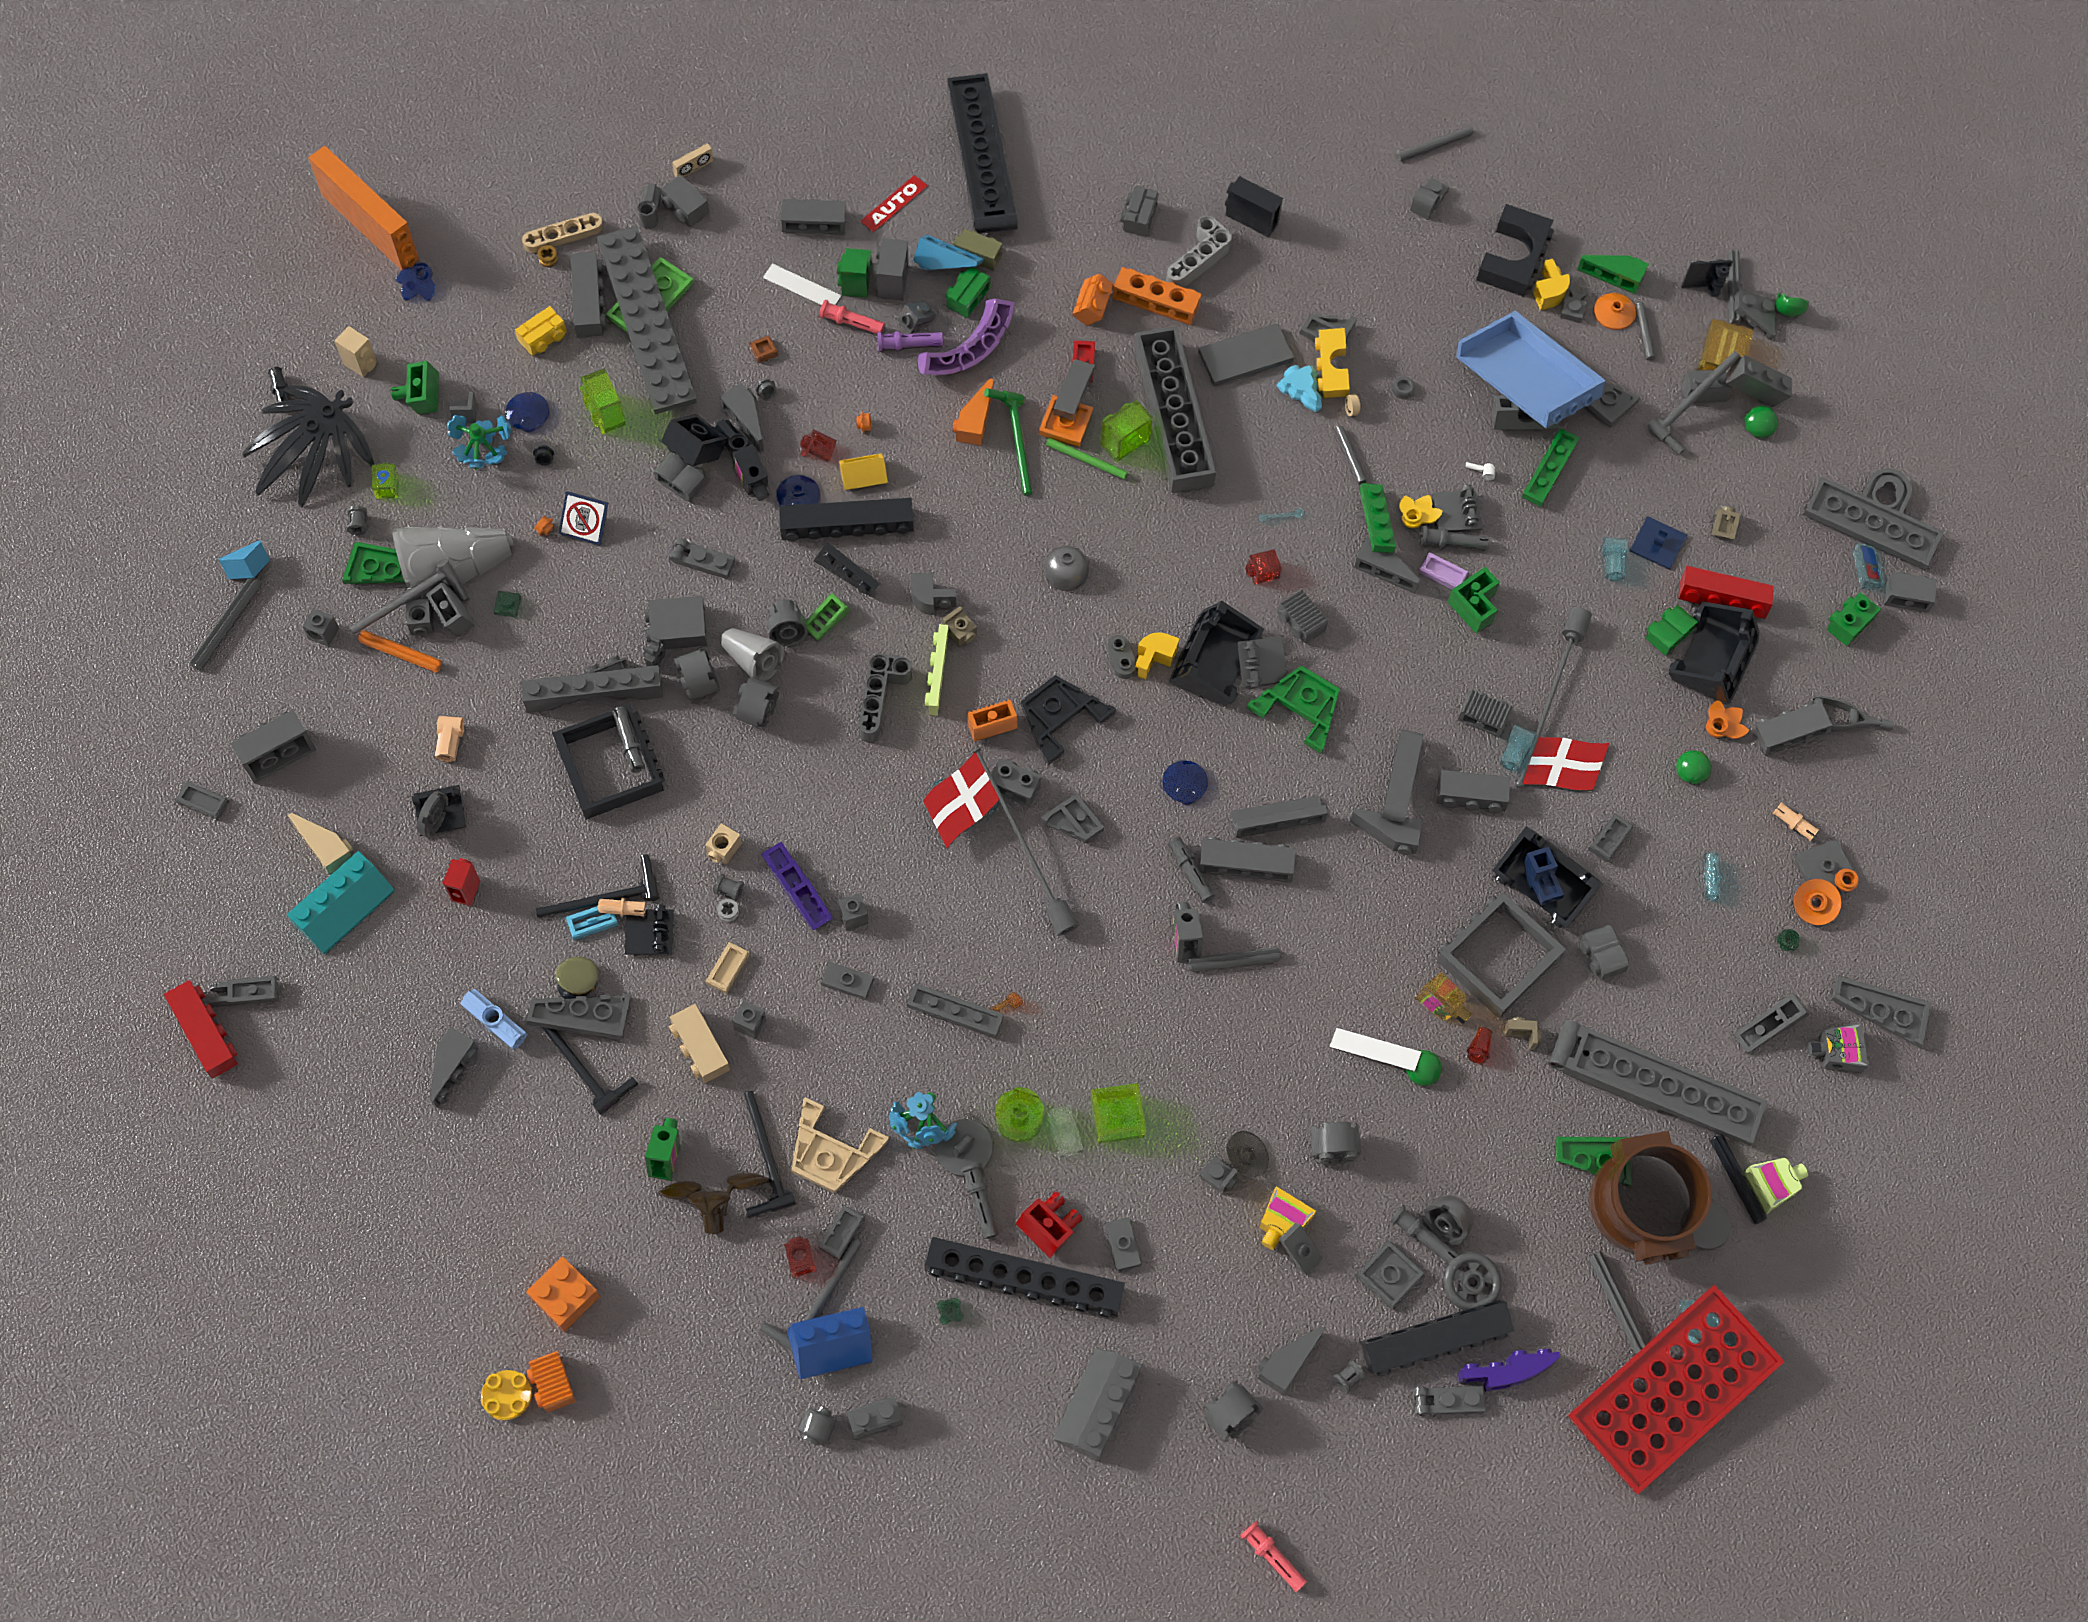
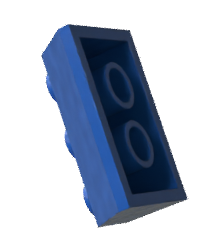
M864 1307L792 1323L787 1331L800 1380L872 1363L871 1335Z

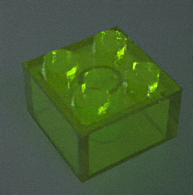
M605 368L580 377L582 386L579 389L583 397L582 401L586 411L589 410L591 414L590 419L594 428L598 427L601 434L625 426L626 423L620 399Z
M1137 399L1132 403H1126L1118 412L1104 418L1100 445L1115 462H1118L1150 441L1153 417Z
M1138 1083L1090 1090V1104L1097 1144L1145 1137L1146 1125Z

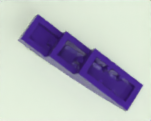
M782 841L761 854L790 900L812 930L833 919L810 880L805 877L797 862L792 859Z

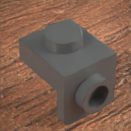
M924 301L910 303L904 306L898 322L911 334L914 333L917 325L933 322L936 314Z

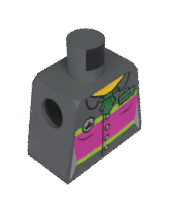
M1187 902L1178 903L1173 914V935L1177 962H1186L1189 958L1201 957L1203 934L1198 910L1195 908L1190 909V904Z
M1862 1023L1824 1030L1819 1036V1042L1808 1043L1809 1056H1821L1822 1066L1825 1069L1862 1073L1868 1067Z

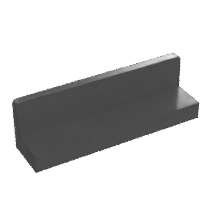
M1313 796L1231 811L1230 816L1235 837L1239 838L1323 823L1326 821L1328 812L1326 805L1321 804L1320 797Z

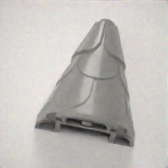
M404 527L392 529L394 544L407 591L435 575L438 562L444 559L449 561L459 577L460 584L463 585L475 576H481L512 556L510 547L514 546L511 533L506 534V531L502 529L466 527L465 529L444 527ZM439 582L412 600L427 599L426 594L443 582ZM445 583L449 588L453 589L450 584Z

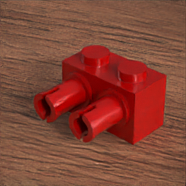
M1058 1192L1052 1193L1045 1202L1040 1198L1035 1200L1022 1212L1016 1222V1225L1049 1258L1068 1242L1074 1233L1072 1229L1083 1220L1080 1213L1074 1218V1215L1078 1212L1075 1209H1071L1062 1219L1054 1213L1065 1204L1063 1196L1057 1200V1197L1060 1195Z

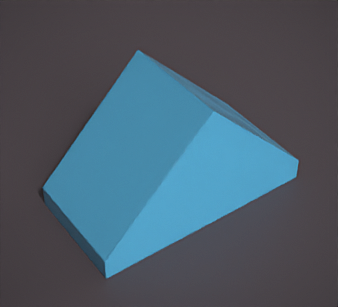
M259 540L219 558V561L228 579L254 578L270 559Z

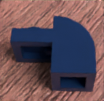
M1546 847L1527 853L1524 862L1527 882L1530 889H1534L1540 904L1543 905L1563 899L1564 893L1555 876L1558 865L1550 848Z

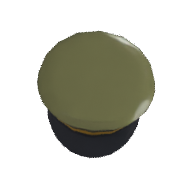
M576 956L568 958L558 966L556 981L559 994L564 999H576V996H586L595 989L594 986L598 980L599 972L594 962L588 958Z

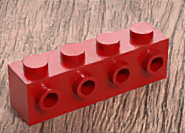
M1686 566L1680 580L1678 599L1701 604L1703 601L1753 610L1755 617L1766 619L1773 605L1774 586Z
M188 980L163 994L205 1071L212 1079L238 1065L235 1059L238 1053L231 1042L229 1044L226 1043L224 1037L227 1036V1033L221 1023L216 1025L213 1018L217 1015L210 1004L205 1005L203 998L206 995L200 985L194 986Z

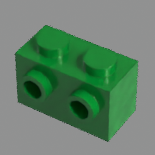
M1861 592L1855 598L1850 596L1842 605L1844 609L1841 612L1836 610L1828 619L1831 623L1826 630L1846 646L1876 618L1881 610L1880 607Z

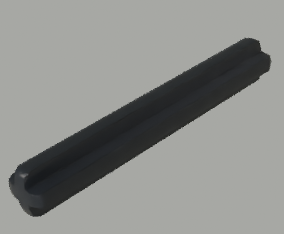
M1722 1134L1714 1136L1710 1142L1751 1219L1755 1224L1764 1222L1767 1216L1726 1139Z

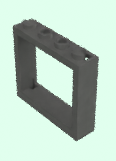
M1502 893L1498 898L1493 896L1486 903L1485 906L1487 908L1482 913L1478 911L1470 919L1471 924L1467 928L1462 926L1455 933V939L1451 943L1445 942L1438 950L1440 955L1437 959V962L1498 1018L1510 1009L1562 957L1566 950L1505 893ZM1499 908L1504 910L1549 951L1501 1000L1452 955Z

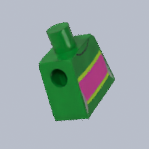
M665 1118L662 1126L655 1125L645 1154L648 1177L672 1181L680 1148V1136L677 1129L678 1121L673 1118Z

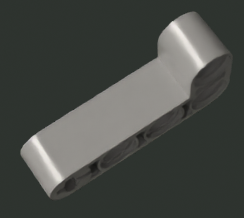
M1212 216L1201 217L1198 220L1196 234L1200 243L1168 268L1166 282L1175 283L1183 288L1189 285L1228 254L1231 233Z

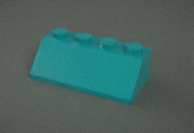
M357 851L295 906L287 916L292 924L325 955L393 894L395 889L376 867Z

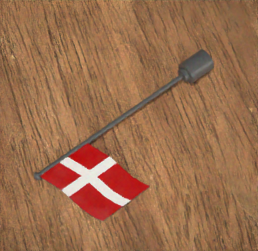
M1571 608L1562 634L1569 642L1520 779L1515 783L1519 789L1523 788L1524 785L1549 786L1570 791H1593L1609 743H1588L1567 738L1539 737L1572 644L1584 640L1592 618V614L1584 608Z
M975 747L972 751L973 755L956 772L936 785L923 800L946 849L949 848L960 834L980 821L1000 801L1051 901L1047 904L1048 908L1045 912L1057 936L1073 931L1078 927V923L1066 900L1061 901L1060 898L1054 899L980 753L981 748Z

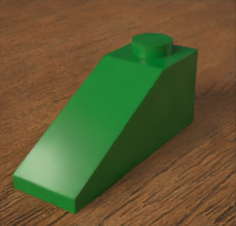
M1582 255L1577 270L1632 294H1636L1649 263L1629 255Z

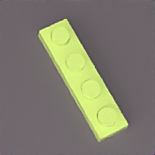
M939 624V631L934 632L933 646H936V653L931 652L930 666H934L933 673L929 672L927 683V686H931V690L925 696V706H929V715L938 716L949 635L948 625Z

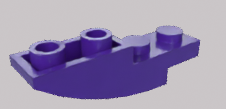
M1540 1349L1535 1354H1527L1526 1350L1512 1352V1355L1506 1359V1366H1504V1362H1493L1489 1364V1367H1479V1364H1467L1458 1373L1459 1383L1484 1382L1485 1392L1510 1388L1522 1384L1547 1370L1560 1358V1352H1552V1349Z

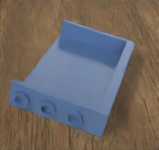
M1516 311L1462 338L1458 343L1456 357L1544 428L1559 423L1563 418L1573 415L1579 409L1589 406L1593 401L1602 397L1606 380Z

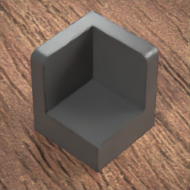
M469 392L468 400H454V406H450L452 418L454 415L464 416L466 424L476 423L477 402L474 392Z

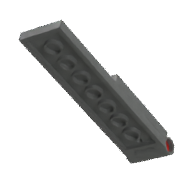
M1570 1020L1564 1021L1549 1060V1065L1552 1068L1563 1071L1568 1076L1654 1111L1661 1109L1749 1146L1754 1142L1767 1104V1100Z

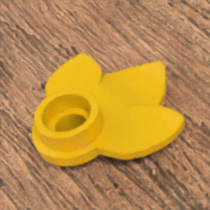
M1430 495L1423 496L1415 501L1408 496H1404L1399 503V509L1403 514L1402 523L1408 528H1417L1422 524L1434 523L1442 515L1441 509L1432 508Z

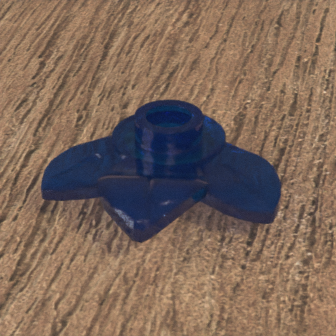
M418 263L413 268L404 269L397 275L395 281L402 284L401 294L405 301L418 294L426 301H430L432 298L435 284L431 279L433 273L428 264ZM421 270H424V273L421 276H419L418 273Z

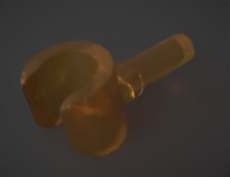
M1012 992L1003 1002L989 1009L998 1011L1009 1004L1013 1009H1016L1023 1003V1000L1017 993Z

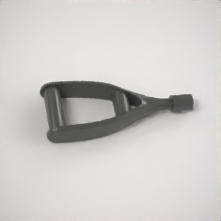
M1820 695L1813 697L1814 703L1822 702V704L1835 706L1850 712L1849 724H1832L1831 731H1848L1872 725L1885 729L1893 728L1894 722L1892 720L1872 718L1845 701Z

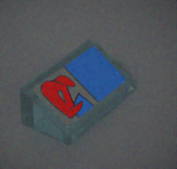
M1857 543L1853 553L1861 589L1882 588L1883 582L1876 548L1863 543Z

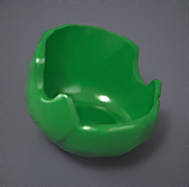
M1777 293L1776 309L1781 315L1799 317L1807 311L1809 300L1787 297L1784 293L1782 295Z
M1754 407L1744 417L1745 429L1753 437L1766 438L1777 430L1778 418L1770 407Z
M1696 750L1683 753L1678 758L1676 764L1678 776L1684 782L1694 785L1705 780L1707 781L1712 770L1710 759L1703 752Z
M1419 1050L1421 1054L1415 1071L1406 1069V1073L1410 1081L1416 1085L1430 1086L1439 1080L1442 1073V1063L1433 1052Z

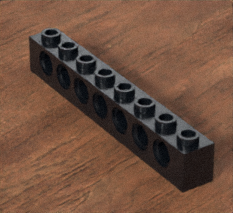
M936 1237L931 1239L925 1263V1271H928L929 1275L933 1277L943 1278L945 1275L953 1277V1281L967 1284V1281L977 1283V1286L983 1289L995 1287L1008 1295H1015V1293L1024 1294L1025 1298L1033 1301H1039L1041 1298L1049 1300L1051 1305L1063 1307L1066 1304L1074 1306L1073 1309L1079 1312L1095 1311L1098 1312V1316L1104 1318L1118 1316L1125 1285L1124 1282ZM949 1257H955L959 1260V1263L954 1267H950L945 1261ZM973 1263H980L983 1269L975 1273L969 1267ZM1001 1268L1007 1272V1275L1004 1278H997L993 1272ZM1021 1274H1026L1031 1278V1281L1027 1284H1021L1017 1278ZM1045 1280H1051L1054 1282L1055 1287L1051 1290H1046L1042 1287L1041 1283ZM1068 1286H1075L1078 1288L1079 1293L1071 1296L1066 1293L1065 1289ZM1094 1291H1098L1103 1295V1299L1101 1301H1093L1089 1295Z

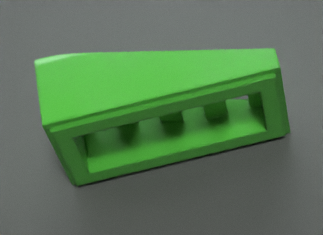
M831 593L805 621L807 631L819 641L850 612V609ZM835 605L839 610L835 612L831 606ZM826 611L833 615L831 619L824 614ZM820 616L827 622L825 625L818 620ZM813 623L821 628L819 632L811 626Z

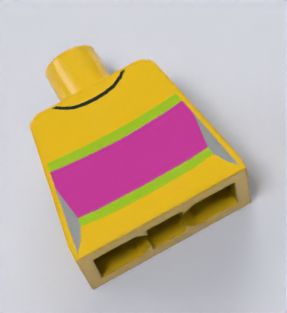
M1276 1186L1260 1224V1228L1267 1232L1261 1243L1266 1248L1274 1250L1280 1241L1279 1238L1295 1223L1300 1224L1304 1229L1313 1219L1316 1210Z

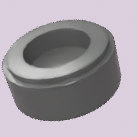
M1408 377L1397 378L1393 383V394L1400 399L1411 397L1415 387L1414 382Z

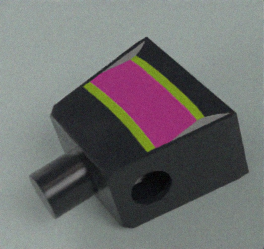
M753 444L733 452V469L747 495L755 494L758 501L769 497L770 494L767 490L768 476Z

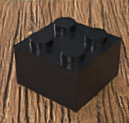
M693 414L671 419L661 442L667 446L669 451L683 458L686 464L696 466L718 460L728 438L699 415Z

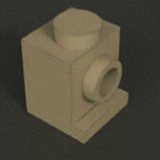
M960 606L942 619L943 625H948L949 636L959 647L965 643L969 644L975 639L977 626L963 612Z

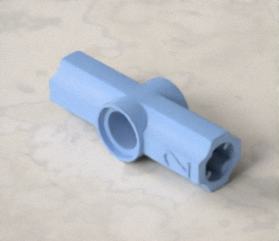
M475 988L463 997L460 1003L461 1006L512 1050L518 1048L524 1042L527 1033ZM492 1016H499L496 1022H488Z

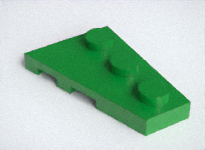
M1556 1137V1162L1596 1175L1600 1167L1612 1158L1610 1145L1620 1139L1629 1137ZM1630 1159L1622 1169L1618 1183L1629 1187L1632 1186Z

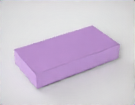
M1430 552L1419 570L1420 574L1450 589H1454L1464 582L1469 573Z

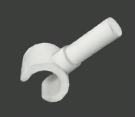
M1469 462L1466 463L1465 467L1483 472V479L1494 480L1495 467L1493 464L1482 466Z

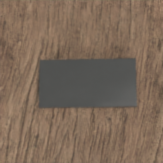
M1278 323L1199 347L1198 350L1214 386L1293 362L1294 359Z

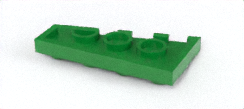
M355 541L342 581L344 584L405 582V579L402 575L396 549Z

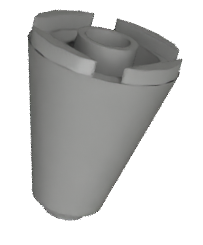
M735 628L725 631L721 637L722 647L751 678L754 677L762 681L769 680L777 672L774 669L777 663L781 664L783 661V646L775 640Z

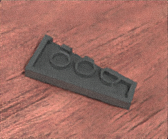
M1841 976L1835 979L1832 1001L1919 1048L1923 1046L1931 1002Z

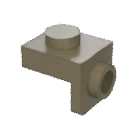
M1515 1017L1508 1020L1504 1027L1505 1036L1528 1037L1529 1050H1534L1537 1044L1541 1043V1029H1537V1021H1528L1522 1017Z

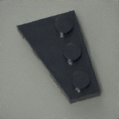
M829 542L823 546L813 560L868 596H871L880 585L879 582Z

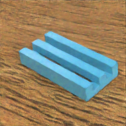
M598 906L567 916L566 920L573 940L618 926L615 914L607 913L573 925V922L599 914Z

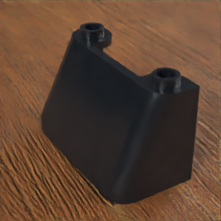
M1222 600L1204 609L1195 621L1169 682L1180 689L1223 706L1232 704L1238 696L1236 692L1237 687L1233 685L1240 669L1238 642L1262 639L1261 635L1264 628Z
M1702 601L1699 609L1695 611L1693 616L1698 621L1696 625L1697 632L1684 660L1676 659L1674 663L1670 664L1669 675L1673 681L1712 699L1730 703L1757 647L1759 628L1753 610Z
M1527 826L1492 870L1496 873L1494 878L1504 886L1509 883L1529 897L1552 916L1550 921L1559 928L1563 926L1568 928L1604 884ZM1549 847L1558 865L1555 876L1564 896L1563 899L1541 905L1534 889H1530L1527 882L1524 862L1527 853Z

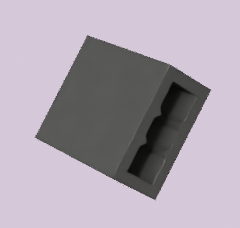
M702 596L648 600L649 609H645L646 623L650 622V629H646L647 643L651 642V637H654L664 644L665 649L707 646L705 608Z

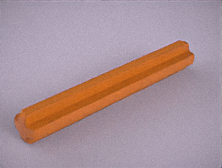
M362 630L358 636V640L362 644L433 672H439L442 667L441 660L371 632Z

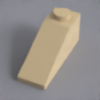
M293 813L288 815L294 827L329 875L333 874L352 857L350 852L353 851V848L346 839L341 841L334 832Z

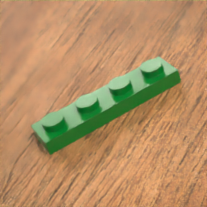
M1560 428L1524 490L1522 498L1540 507L1542 506L1580 437Z
M1362 483L1359 490L1372 552L1394 553L1396 544L1383 485Z

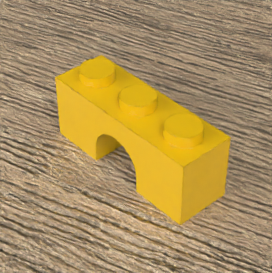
M1345 328L1319 330V338H1315V349L1320 351V358H1316L1317 371L1322 373V378H1318V389L1323 391V398L1346 397V395H1349L1350 390L1348 369H1337L1331 364L1335 357L1346 356Z

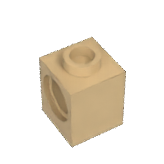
M721 823L705 844L707 856L716 863L722 862L727 865L741 846L742 840L739 833ZM721 843L728 844L724 849L717 848Z

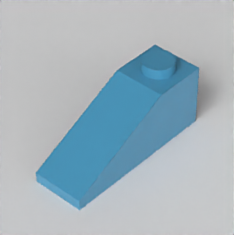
M927 234L920 238L913 262L919 264L918 266L924 270L977 266L983 263L984 258Z

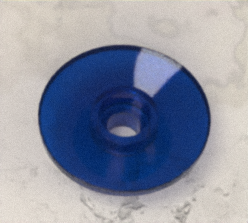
M794 475L786 478L777 489V501L780 506L817 504L820 501L818 484L810 477L804 475ZM795 490H802L799 493L794 492Z

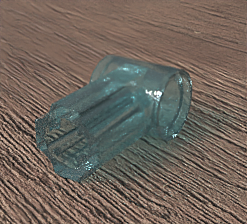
M1604 537L1602 556H1605V578H1608L1609 581H1618L1625 577V557L1628 550L1627 538Z
M1516 724L1514 725L1507 741L1509 744L1500 763L1505 769L1509 771L1519 770L1536 732Z

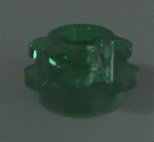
M958 1298L946 1301L941 1300L937 1303V1309L940 1310L941 1315L939 1318L941 1324L947 1325L951 1321L961 1322L964 1315L960 1311L961 1301Z

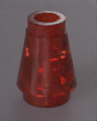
M1486 1027L1478 1029L1467 1048V1057L1470 1061L1484 1064L1490 1058L1492 1037L1490 1029Z

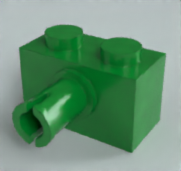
M428 361L407 364V385L392 387L391 391H394L391 392L392 399L394 401L406 399V404L418 415L438 411L439 372Z

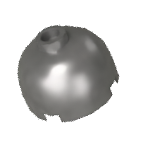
M1061 546L1054 549L1048 555L1045 562V577L1055 589L1073 591L1076 587L1086 582L1089 572L1088 560L1078 548Z
M1451 1195L1440 1196L1424 1209L1426 1216L1423 1218L1425 1226L1438 1238L1441 1239L1443 1237L1445 1240H1448L1446 1243L1448 1245H1459L1466 1239L1472 1229L1473 1214L1468 1205L1457 1197Z

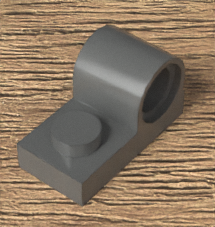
M1431 177L1425 187L1420 186L1416 192L1410 211L1428 220L1448 192L1449 186Z

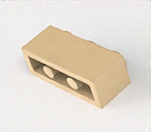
M696 1004L670 1016L672 1025L669 1026V1029L675 1039L680 1038L683 1045L679 1047L686 1059L691 1058L694 1065L690 1067L696 1079L701 1077L705 1084L730 1071L725 1056Z

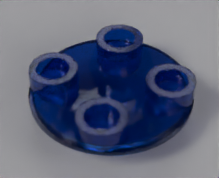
M523 392L517 394L508 402L505 413L507 420L512 426L530 433L546 421L550 415V410L544 397L534 392Z
M1186 760L1177 761L1165 770L1162 788L1175 801L1190 805L1205 794L1208 787V777L1204 769L1197 763Z

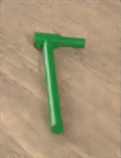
M986 388L984 390L985 397L1001 400L1010 408L1023 495L1029 496L1032 494L1018 410L1024 403V395Z

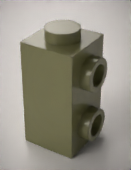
M963 229L960 236L957 235L953 243L958 248L984 258L983 263L978 266L992 271L995 270L1002 256L1001 242L994 238L982 236L975 231Z

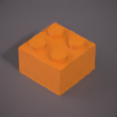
M563 1256L526 1291L530 1299L563 1332L600 1298L598 1291Z

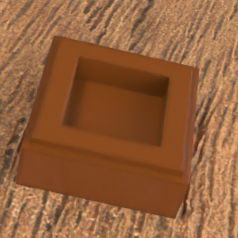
M769 335L750 342V348L758 363L778 356V351Z

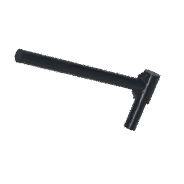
M648 854L640 856L644 874L640 886L536 908L538 918L598 905L600 899L621 900L622 898L642 895L647 901L658 900L660 897L656 877L652 871L650 856Z
M542 1027L595 1095L592 1105L599 1114L609 1109L619 1101V1098L638 1085L637 1081L632 1077L614 1091H603L556 1029Z
M753 1091L745 1092L744 1097L774 1194L771 1195L768 1202L746 1208L748 1218L796 1205L793 1193L783 1189Z

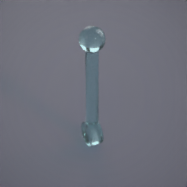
M1297 508L1294 512L1269 515L1261 513L1259 520L1264 522L1267 519L1289 516L1301 518L1304 511L1301 508Z

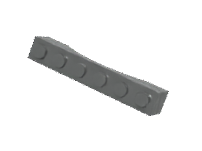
M659 665L521 681L523 703L527 713L549 711L568 702L592 697L612 696L639 700L663 697Z

